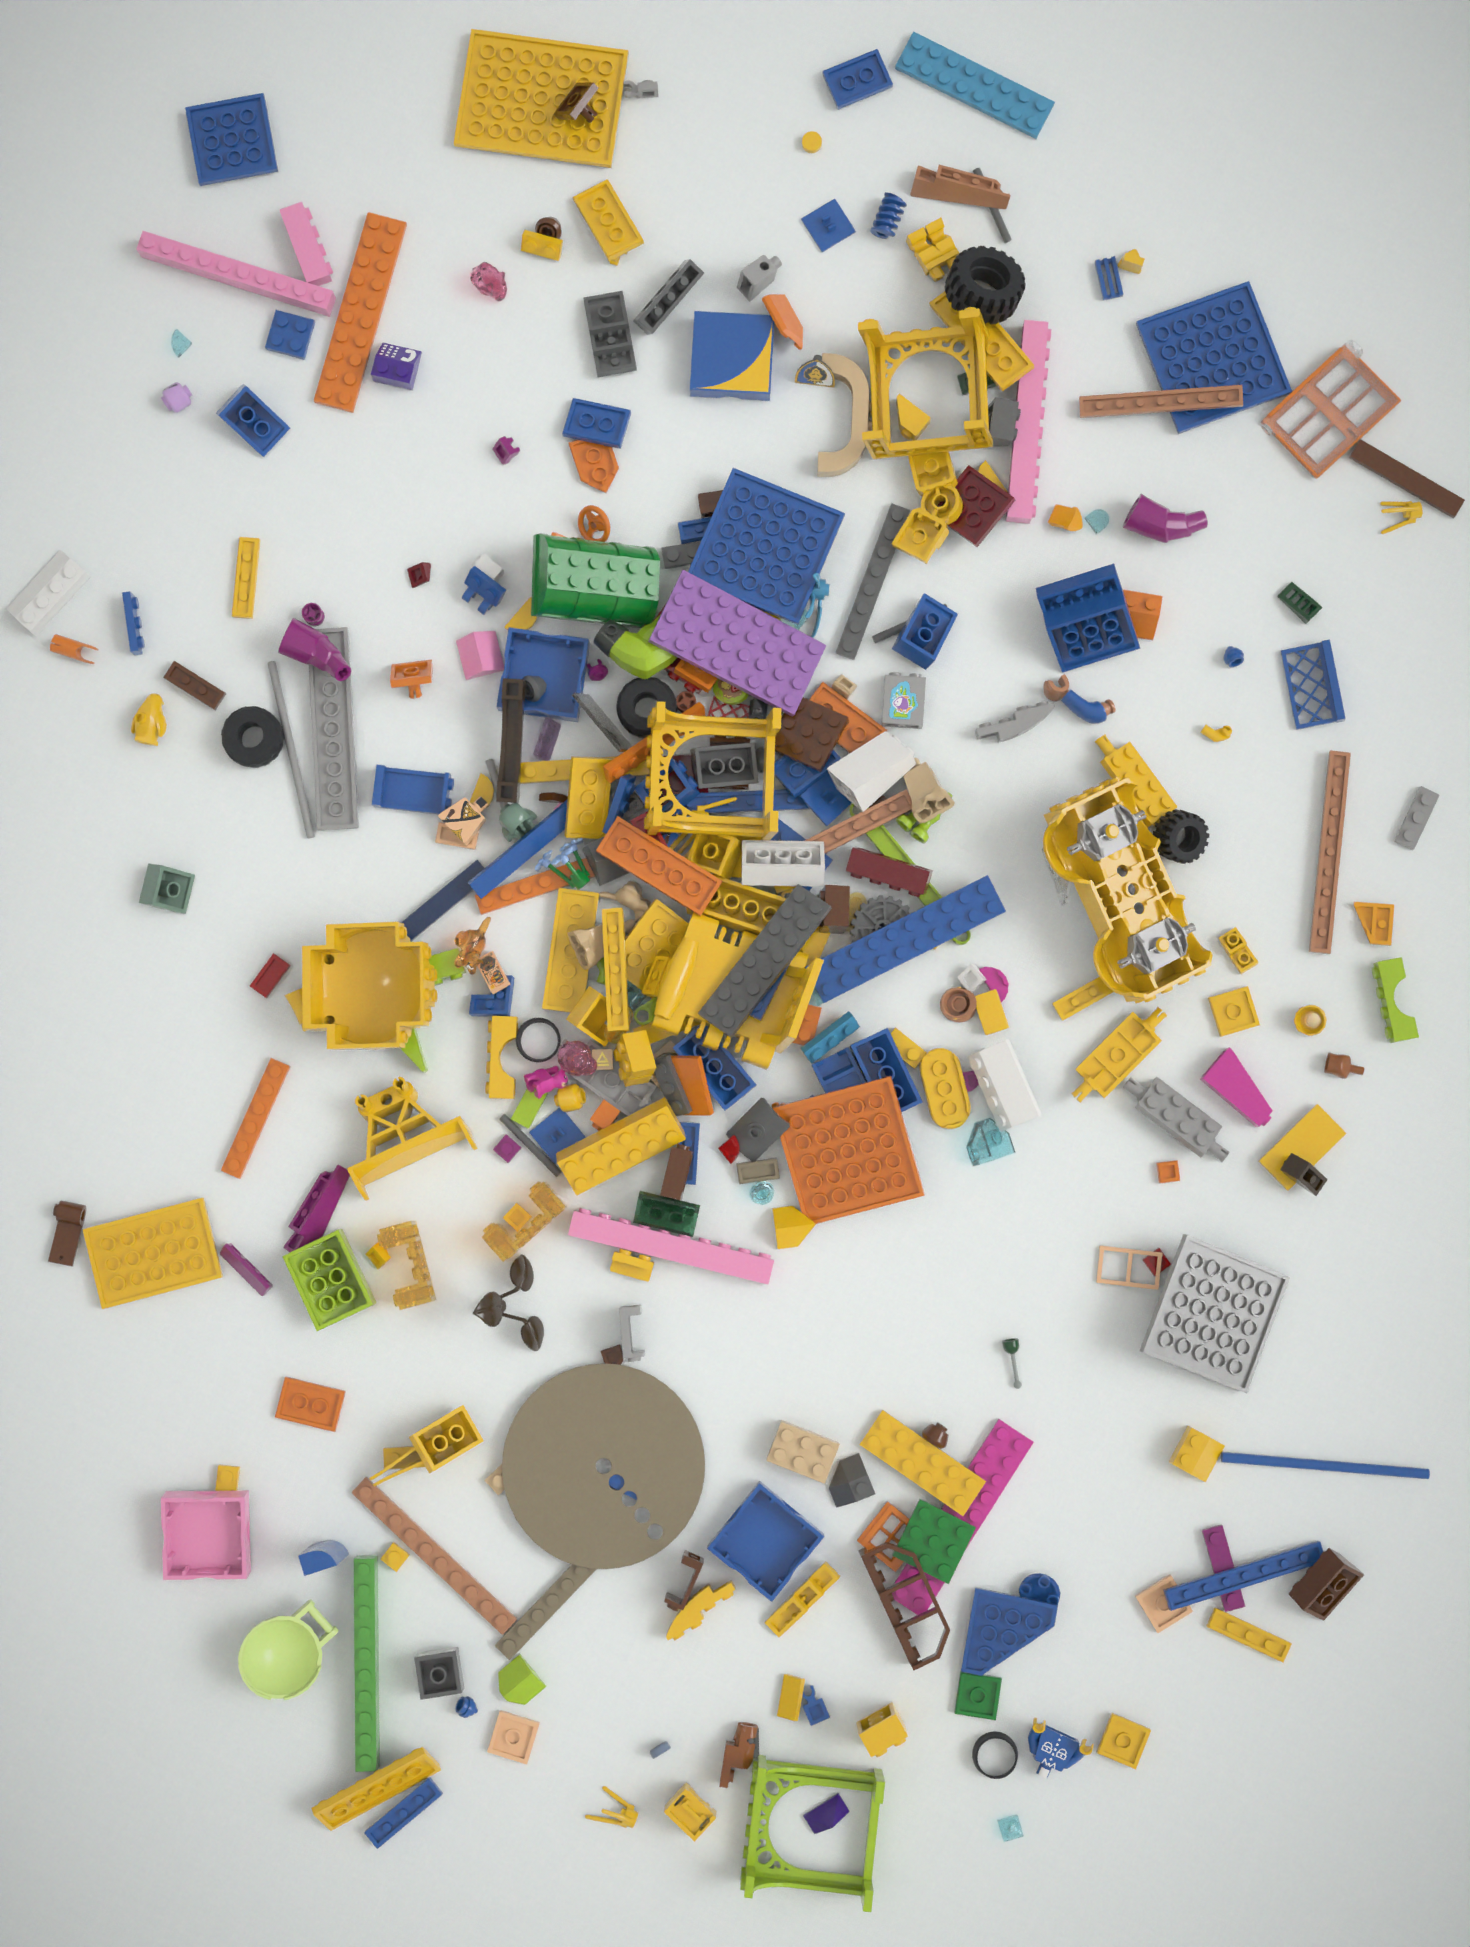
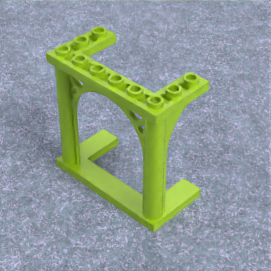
M759 1755L757 1761L753 1760L752 1782L750 1785V1795H753V1803L748 1804L747 1816H751V1822L746 1824L745 1837H749L748 1846L744 1845L743 1849L746 1867H741L740 1890L744 1891V1898L752 1899L754 1891L762 1888L789 1887L857 1895L861 1897L863 1912H872L874 1893L872 1873L879 1807L880 1804H883L885 1789L882 1769L874 1768L873 1772L781 1762L766 1760L765 1755ZM780 1779H784L783 1782L789 1781L788 1786L783 1787ZM767 1782H775L779 1787V1792L775 1795L769 1793L766 1789ZM804 1785L871 1792L862 1876L801 1869L783 1860L771 1843L768 1829L769 1818L776 1802L788 1791ZM763 1793L766 1797L771 1799L769 1805H764V1803H766V1799L763 1796ZM765 1819L767 1822L763 1825L760 1821ZM765 1839L766 1845L757 1849L761 1845L759 1840ZM764 1851H770L772 1854L771 1859L766 1863H760L758 1861L759 1855ZM775 1861L780 1863V1867L774 1865V1868H769Z

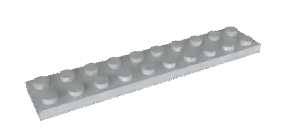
M348 628L316 629L327 635L329 641L341 652L342 657L350 666ZM309 664L317 830L359 828L351 674L346 680L338 681L326 671H322Z

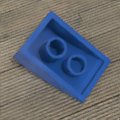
M244 384L216 412L223 421L262 457L290 429L276 413Z
M924 593L899 633L892 650L926 670L936 660L958 614Z

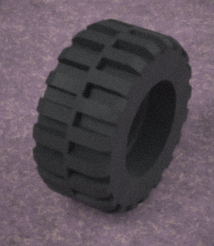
M974 246L963 250L954 259L945 281V293L955 311H961L968 307L979 308L985 324H996L998 321L1003 322L1007 320V318L1014 314L1025 290V276L1021 272L1020 265L1015 263V259L1012 256L1008 257L1006 252L1002 250L1001 252L997 251L994 247L978 246L976 248ZM974 280L986 282L993 286L996 290H989L983 288L982 286L978 285Z

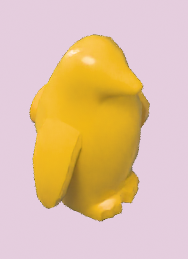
M149 694L133 718L131 733H135L134 740L138 743L158 746V737H162L166 732L167 724L162 711L164 702L159 694Z

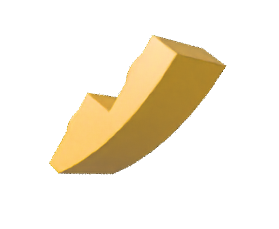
M1236 927L1218 938L1240 974L1245 973L1258 964V960L1250 951L1247 942Z

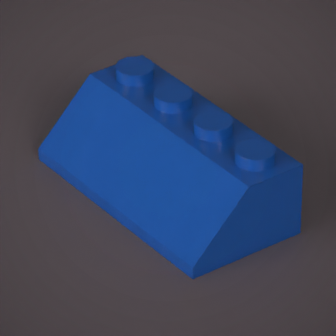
M698 1026L677 1043L673 1049L679 1056H701L709 1093L726 1111L756 1087L757 1084L732 1054L722 1047V1042H720L716 1051L701 1046L708 1026H705L700 1039L696 1038Z
M888 1028L850 1045V1049L866 1082L887 1076L892 1077L901 1112L923 1103Z

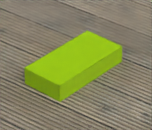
M526 1089L511 1120L530 1129L548 1093L543 1094L538 1099L534 1092L531 1093Z

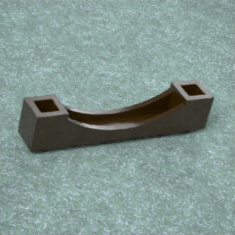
M503 678L502 735L496 802L519 803L526 680Z

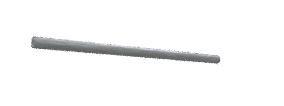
M270 661L267 664L307 838H313L315 834L275 661Z

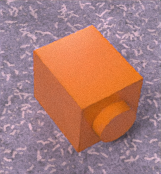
M603 1100L590 1118L593 1122L591 1126L600 1131L613 1124L621 1114V1111L606 1100Z

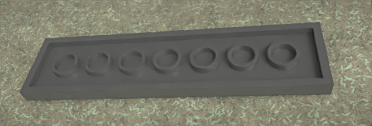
M797 884L699 1011V1016L730 1038H733L832 909L831 906Z

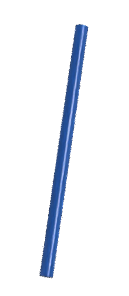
M1230 1452L1221 1453V1462L1418 1479H1429L1430 1476L1429 1469Z

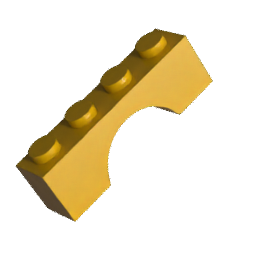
M492 1016V1020L488 1021V1033H491V1041L487 1042V1053L491 1054L490 1061H487L486 1073L490 1074L489 1082H486L485 1093L489 1094L491 1099H515L516 1079L509 1076L503 1070L500 1057L505 1045L516 1039L518 1017Z

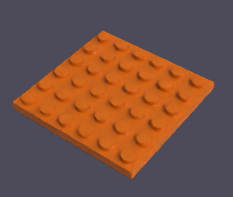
M891 1076L772 1108L781 1118L790 1123V1127L780 1136L801 1212L814 1223L818 1224L925 1195Z

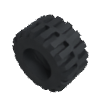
M1177 809L1172 810V812L1168 811L1165 813V817L1161 816L1159 818L1160 822L1154 826L1157 827L1156 831H1153V835L1161 841L1157 852H1160L1159 855L1174 862L1186 864V862L1192 863L1193 859L1198 860L1200 853L1204 854L1205 846L1208 847L1209 843L1207 842L1209 833L1206 832L1209 828L1205 825L1204 819L1196 814ZM1184 828L1185 837L1183 841L1179 845H1177V836L1179 832Z

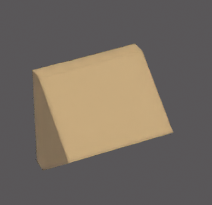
M841 674L834 681L831 688L848 700L857 688V685Z

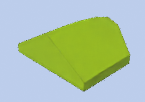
M521 1654L498 1672L499 1692L508 1702L525 1705L546 1687L545 1683Z

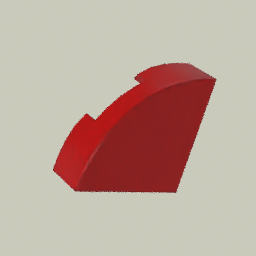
M735 1135L718 1148L730 1164L737 1159L740 1150L739 1142Z

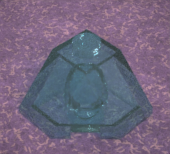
M991 1118L974 1123L966 1146L972 1166L1016 1153L1009 1132L1006 1130L1000 1132L999 1128L995 1125L996 1122Z

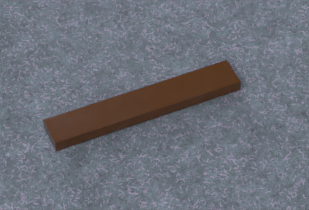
M1361 439L1349 457L1453 519L1465 499Z

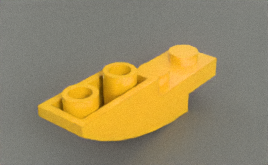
M732 1580L715 1590L712 1589L710 1584H707L687 1601L684 1610L680 1609L673 1619L666 1634L667 1640L673 1638L675 1641L685 1634L683 1631L690 1627L692 1630L702 1624L701 1620L704 1619L701 1610L704 1609L706 1612L715 1607V1602L721 1598L725 1601L733 1596V1591L736 1587Z

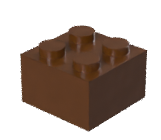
M825 885L822 891H819L817 897L829 904L832 909L819 924V933L843 934L849 927L850 886Z

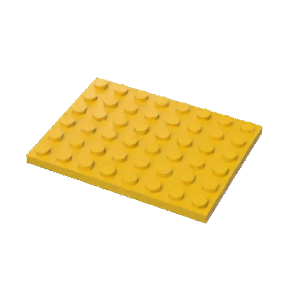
M471 29L454 146L612 168L629 51ZM593 82L599 88L588 102V105L597 112V116L594 117L592 122L588 123L581 114H579L576 120H559L553 115L576 83Z

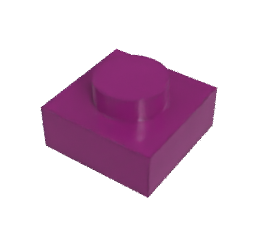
M506 1134L493 1150L509 1163L522 1147Z

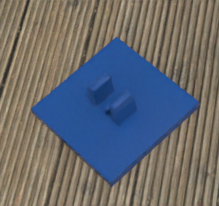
M836 199L831 200L801 218L821 252L826 251L856 232Z
M829 773L799 796L826 827L852 803L836 789Z
M560 1107L529 1132L554 1164L557 1163V1152L586 1138L567 1113L563 1112Z

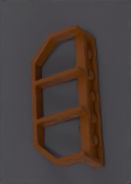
M885 1542L870 1550H867L866 1547L858 1550L913 1671L940 1659L950 1628L915 1552L889 1542ZM888 1548L912 1557L919 1573L885 1589L883 1583L886 1580L882 1571H877L874 1566L877 1563L874 1555ZM922 1579L935 1607L901 1623L900 1621L903 1620L899 1609H894L891 1603L894 1601L892 1592ZM938 1613L944 1630L936 1652L918 1661L917 1659L920 1658V1654L916 1646L911 1647L909 1639H912L907 1627Z

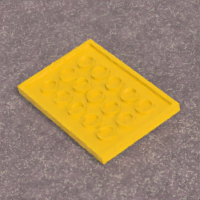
M204 1198L82 1229L102 1309L223 1278Z

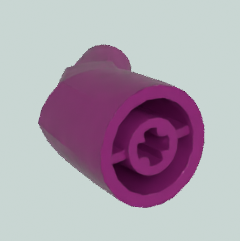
M1141 493L1131 507L1122 527L1156 541L1167 543L1169 540L1189 537L1192 533L1207 528L1208 521L1203 510L1187 514L1185 512H1171L1169 508Z
M295 618L291 620L279 646L278 653L304 664H311L322 671H326L338 681L346 680L351 674V668L342 657L341 652L329 641L327 635Z

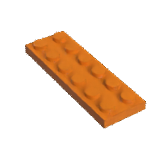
M617 816L596 849V852L700 917L722 884V880L619 816Z

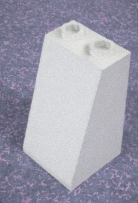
M885 731L829 766L827 770L836 789L864 812L916 765L913 757L915 754L910 747H904L897 736H891Z

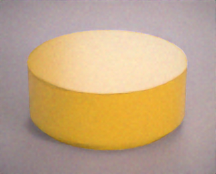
M814 131L807 132L802 138L803 149L808 153H816L820 150L822 146L821 136Z

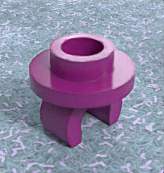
M597 659L598 665L591 667L590 663L587 664L588 676L592 681H601L608 674L607 667L602 664L600 659Z

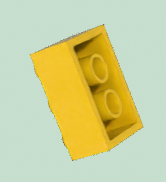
M893 1702L856 1722L858 1734L871 1757L875 1755L876 1757L882 1756L887 1752V1748L892 1745L897 1747L906 1741L905 1738L908 1737L905 1724Z

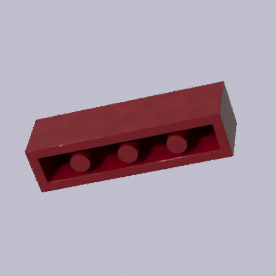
M852 847L846 868L847 872H851L850 876L858 879H862V876L870 878L869 882L881 885L883 882L889 884L890 889L900 891L902 888L908 890L909 895L916 897L927 893L933 872L931 869L860 847Z

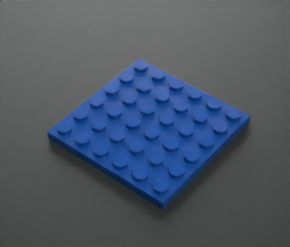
M1250 281L1136 322L1161 391L1242 385L1243 407L1170 412L1178 434L1286 396L1292 392Z
M732 468L688 572L755 608L799 625L816 585L813 574L818 573L820 575L845 513Z

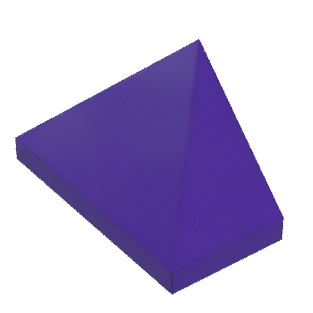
M839 1793L804 1814L803 1817L813 1833L817 1834L833 1828L850 1811Z

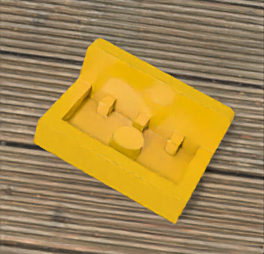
M619 1249V1252L614 1251L610 1271L648 1282L655 1262L650 1261L651 1257L639 1254V1257L631 1256V1251Z

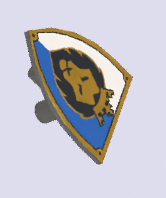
M815 355L813 360L801 365L797 370L795 383L834 388L835 375L832 369L822 361V356Z

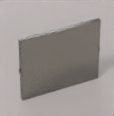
M572 694L573 698L618 752H625L632 747L589 694Z

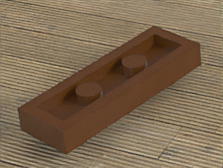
M173 661L163 677L215 711L226 695L224 691L176 661Z

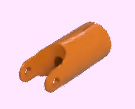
M55 634L53 636L52 643L50 644L51 652L85 663L95 664L84 659L81 656V650L83 647L94 650L99 649Z

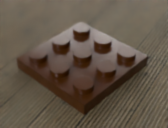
M802 697L793 717L786 713L781 717V729L775 736V752L822 772L849 719L845 715Z

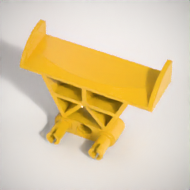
M398 1077L399 1081L395 1078L393 1086L368 1098L363 1094L360 1095L361 1099L359 1096L355 1098V1104L358 1106L359 1113L368 1121L366 1160L347 1168L365 1201L369 1200L365 1185L467 1138L473 1150L478 1149L469 1127L461 1116L440 1124L416 1103L418 1092L411 1083L405 1081L402 1077ZM392 1099L390 1104L384 1105L386 1100ZM413 1108H414L418 1113H420V1114H418V1115H416V1116L410 1118V1117H411V1114H412V1111H413ZM401 1110L397 1125L382 1119ZM428 1122L435 1126V1128L409 1140L405 1136V1133ZM377 1125L386 1128V1130L377 1133ZM399 1136L402 1143L376 1155L377 1146Z

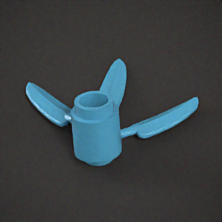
M818 573L813 574L816 585L810 596V606L805 615L806 618L812 615L814 601L818 599L817 619L811 635L812 638L815 637L819 628L822 615V600H824L825 596H829L830 584H826V579H821Z

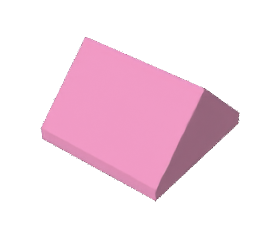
M495 631L472 632L456 641L466 680L504 671V663Z

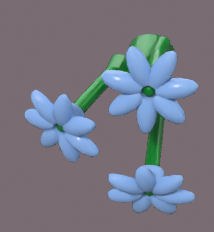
M583 838L565 843L560 848V852L562 851L561 855H557L552 862L548 859L553 851L546 852L543 855V859H540L535 866V871L538 872L542 866L549 868L565 880L572 889L576 887L577 890H580L591 881L588 877L590 874L577 852V845L583 843ZM570 853L574 854L581 871L580 869L575 870L569 862L570 859L567 855ZM560 861L566 864L572 872L570 875L571 879L554 867L553 864L556 865Z

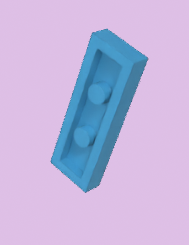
M848 1011L800 1049L812 1064L850 1034L854 1033L860 1026L854 1016Z

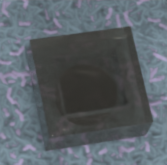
M635 791L630 795L628 801L630 805L625 814L630 818L645 807Z

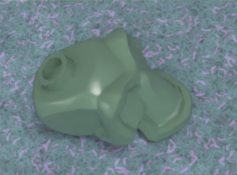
M518 803L506 804L500 810L499 821L502 825V833L508 842H511L514 838L519 840L536 826L533 824V820L538 816L533 811L522 808Z

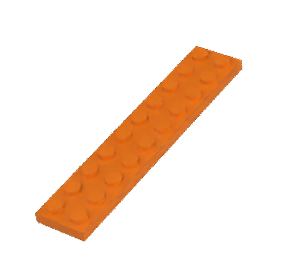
M370 212L367 213L314 397V402L317 404L351 413L354 412L407 227V223L404 221Z

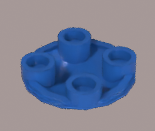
M1031 1574L1024 1578L1020 1584V1597L1057 1605L1059 1603L1061 1594L1059 1586L1053 1578L1046 1574Z

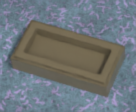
M777 1158L736 1163L739 1184L780 1179Z

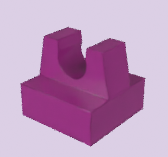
M506 436L499 438L492 448L503 465L509 463L520 452L519 447H512L511 444L514 441L512 437L506 438Z

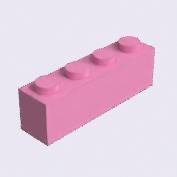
M299 202L280 209L306 282L317 286L331 282L330 274H333L330 263H325L323 258L326 252L323 244H318L316 238L320 236L316 226H311L310 220L313 217L309 207L305 208L303 203Z

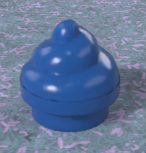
M1228 646L1223 657L1224 662L1229 667L1239 666L1244 661V653L1239 648Z
M462 1696L456 1703L455 1711L460 1717L467 1718L478 1712L474 1700L469 1696Z

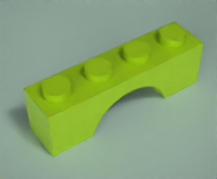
M1402 957L1373 963L1372 975L1374 979H1377L1378 987H1376V994L1382 1003L1380 1013L1382 1019L1386 1021V1038L1390 1040V1043L1419 1038L1415 1017L1402 1013L1394 1001L1396 986L1401 980L1406 978Z

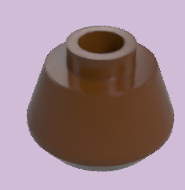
M544 217L536 223L535 232L560 239L562 234L561 224L554 217Z
M938 1422L936 1425L930 1424L922 1430V1437L937 1448L943 1449L947 1446L949 1434L946 1431L948 1429Z

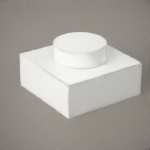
M971 964L957 976L963 986L970 992H973L987 980L975 964Z

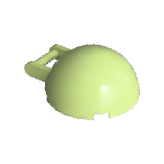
M312 1599L308 1600L291 1616H275L261 1621L246 1635L239 1650L238 1666L243 1681L256 1695L271 1700V1698L289 1700L308 1690L316 1681L322 1668L321 1647L334 1637L339 1630L336 1626L332 1627L315 1608V1603ZM307 1612L326 1632L319 1639L312 1628L300 1620Z

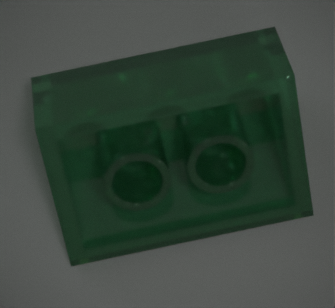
M640 1191L633 1223L693 1237L700 1205Z

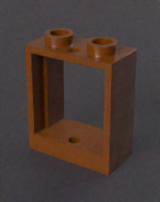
M677 1144V1147L671 1148L660 1193L661 1196L682 1200L693 1157V1152L689 1151V1146Z

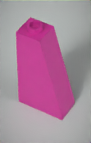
M1230 1047L1225 1048L1202 1075L1200 1080L1255 1127L1265 1126L1272 1118L1270 1114L1273 1110Z

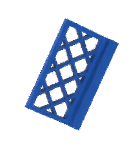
M1330 639L1320 643L1281 650L1296 730L1345 721L1346 718ZM1318 648L1319 657L1316 662L1305 656L1310 649ZM1295 653L1301 657L1295 667L1287 662L1286 654ZM1303 659L1313 665L1307 674L1297 668ZM1288 666L1293 669L1291 673H1289ZM1314 667L1323 671V677L1319 682L1309 676ZM1294 671L1305 677L1299 686L1291 682L1290 677ZM1306 679L1317 684L1311 694L1301 688ZM1319 686L1327 691V696L1323 702L1313 696ZM1298 691L1309 696L1303 706L1295 702L1294 697ZM1311 698L1321 704L1315 714L1305 708ZM1296 706H1298L1299 708H1301L1298 713H1297V708H1296ZM1324 706L1331 711L1332 718L1323 720L1317 714ZM1302 710L1313 716L1309 723H1299L1298 716Z

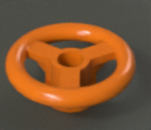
M588 505L580 511L578 528L582 537L585 540L605 542L610 535V522L605 512L594 505ZM585 515L589 521V529L587 532L584 527ZM604 531L601 538H592L594 532Z

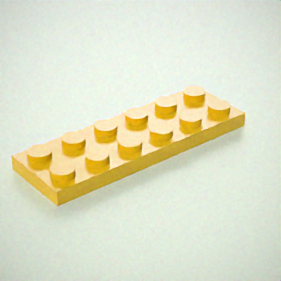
M945 291L929 302L930 307L948 328L955 324L962 325L959 319V311H955L952 308V303H949ZM999 322L996 324L986 323L985 325L988 330V339H985L986 373L1003 392L1035 367L1033 362ZM961 341V344L965 347L966 342Z
M566 888L558 889L542 1009L571 1013L586 991L589 969L584 970L581 967L569 941L568 932L579 929L586 930L595 926L599 893Z
M882 1410L859 1444L962 1516H964L986 1483L980 1476L884 1410Z
M424 1747L414 1749L410 1754L401 1759H396L385 1768L376 1770L365 1779H360L354 1785L338 1791L336 1795L320 1801L311 1808L313 1815L332 1831L441 1771L439 1763Z

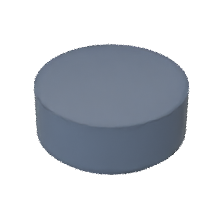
M665 1741L650 1750L649 1753L654 1759L671 1747Z

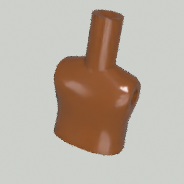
M1329 1052L1326 1058L1324 1073L1346 1079L1349 1073L1363 1075L1364 1067L1352 1065L1351 1058L1348 1055H1337Z

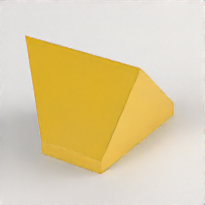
M794 1206L772 1208L777 1249L798 1247L816 1225V1223Z

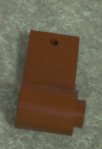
M62 1200L59 1204H55L53 1216H56L58 1223L48 1262L73 1267L85 1220L86 1205Z

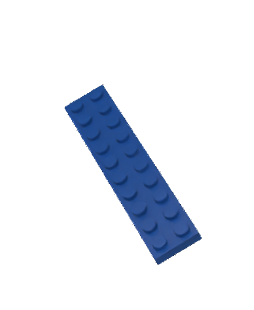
M987 875L821 958L824 962L815 988L822 1002L825 1003L1006 912L989 876Z

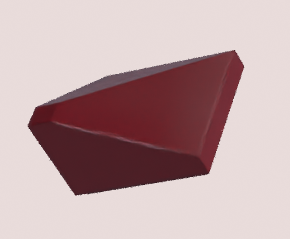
M421 562L407 569L412 588L429 582L430 563Z

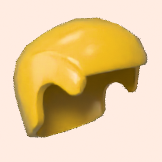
M1316 1005L1301 1007L1295 1013L1294 1018L1296 1029L1308 1036L1321 1033L1327 1021L1325 1012Z

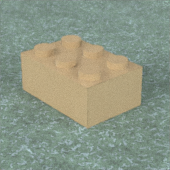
M781 1420L766 1460L825 1484L840 1444L837 1441Z

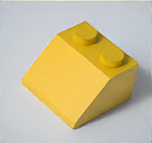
M1187 1426L1169 1462L1206 1482L1225 1445Z

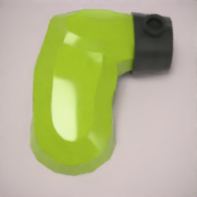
M660 615L651 624L641 628L638 633L629 632V629L613 620H609L601 627L593 641L620 668L642 679L650 678L668 667L678 658L648 642Z

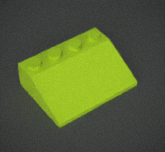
M338 1229L282 1256L316 1331L322 1330L377 1304L343 1229Z

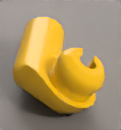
M1206 724L1200 733L1214 742H1220L1231 737L1232 729L1226 725L1223 728L1214 730Z

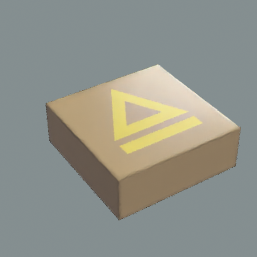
M613 1049L592 1050V1070H613Z

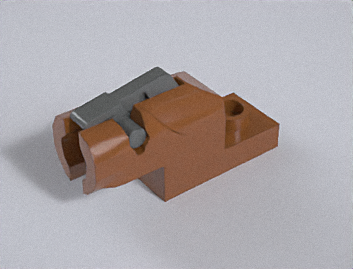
M738 1722L733 1738L735 1742L726 1741L719 1787L728 1788V1783H733L735 1770L731 1769V1767L748 1769L753 1759L759 1756L758 1725Z

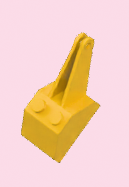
M464 1405L409 1436L414 1448L369 1479L371 1481L385 1473L414 1451H417L421 1460L387 1475L372 1484L373 1487L421 1464H424L427 1471L431 1473L484 1440Z

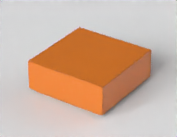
M1178 1160L1156 1163L1159 1183L1180 1181Z

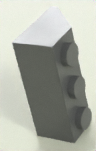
M755 742L696 747L690 750L692 771L698 784V789L759 783Z

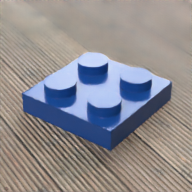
M275 310L265 349L305 360L315 320Z

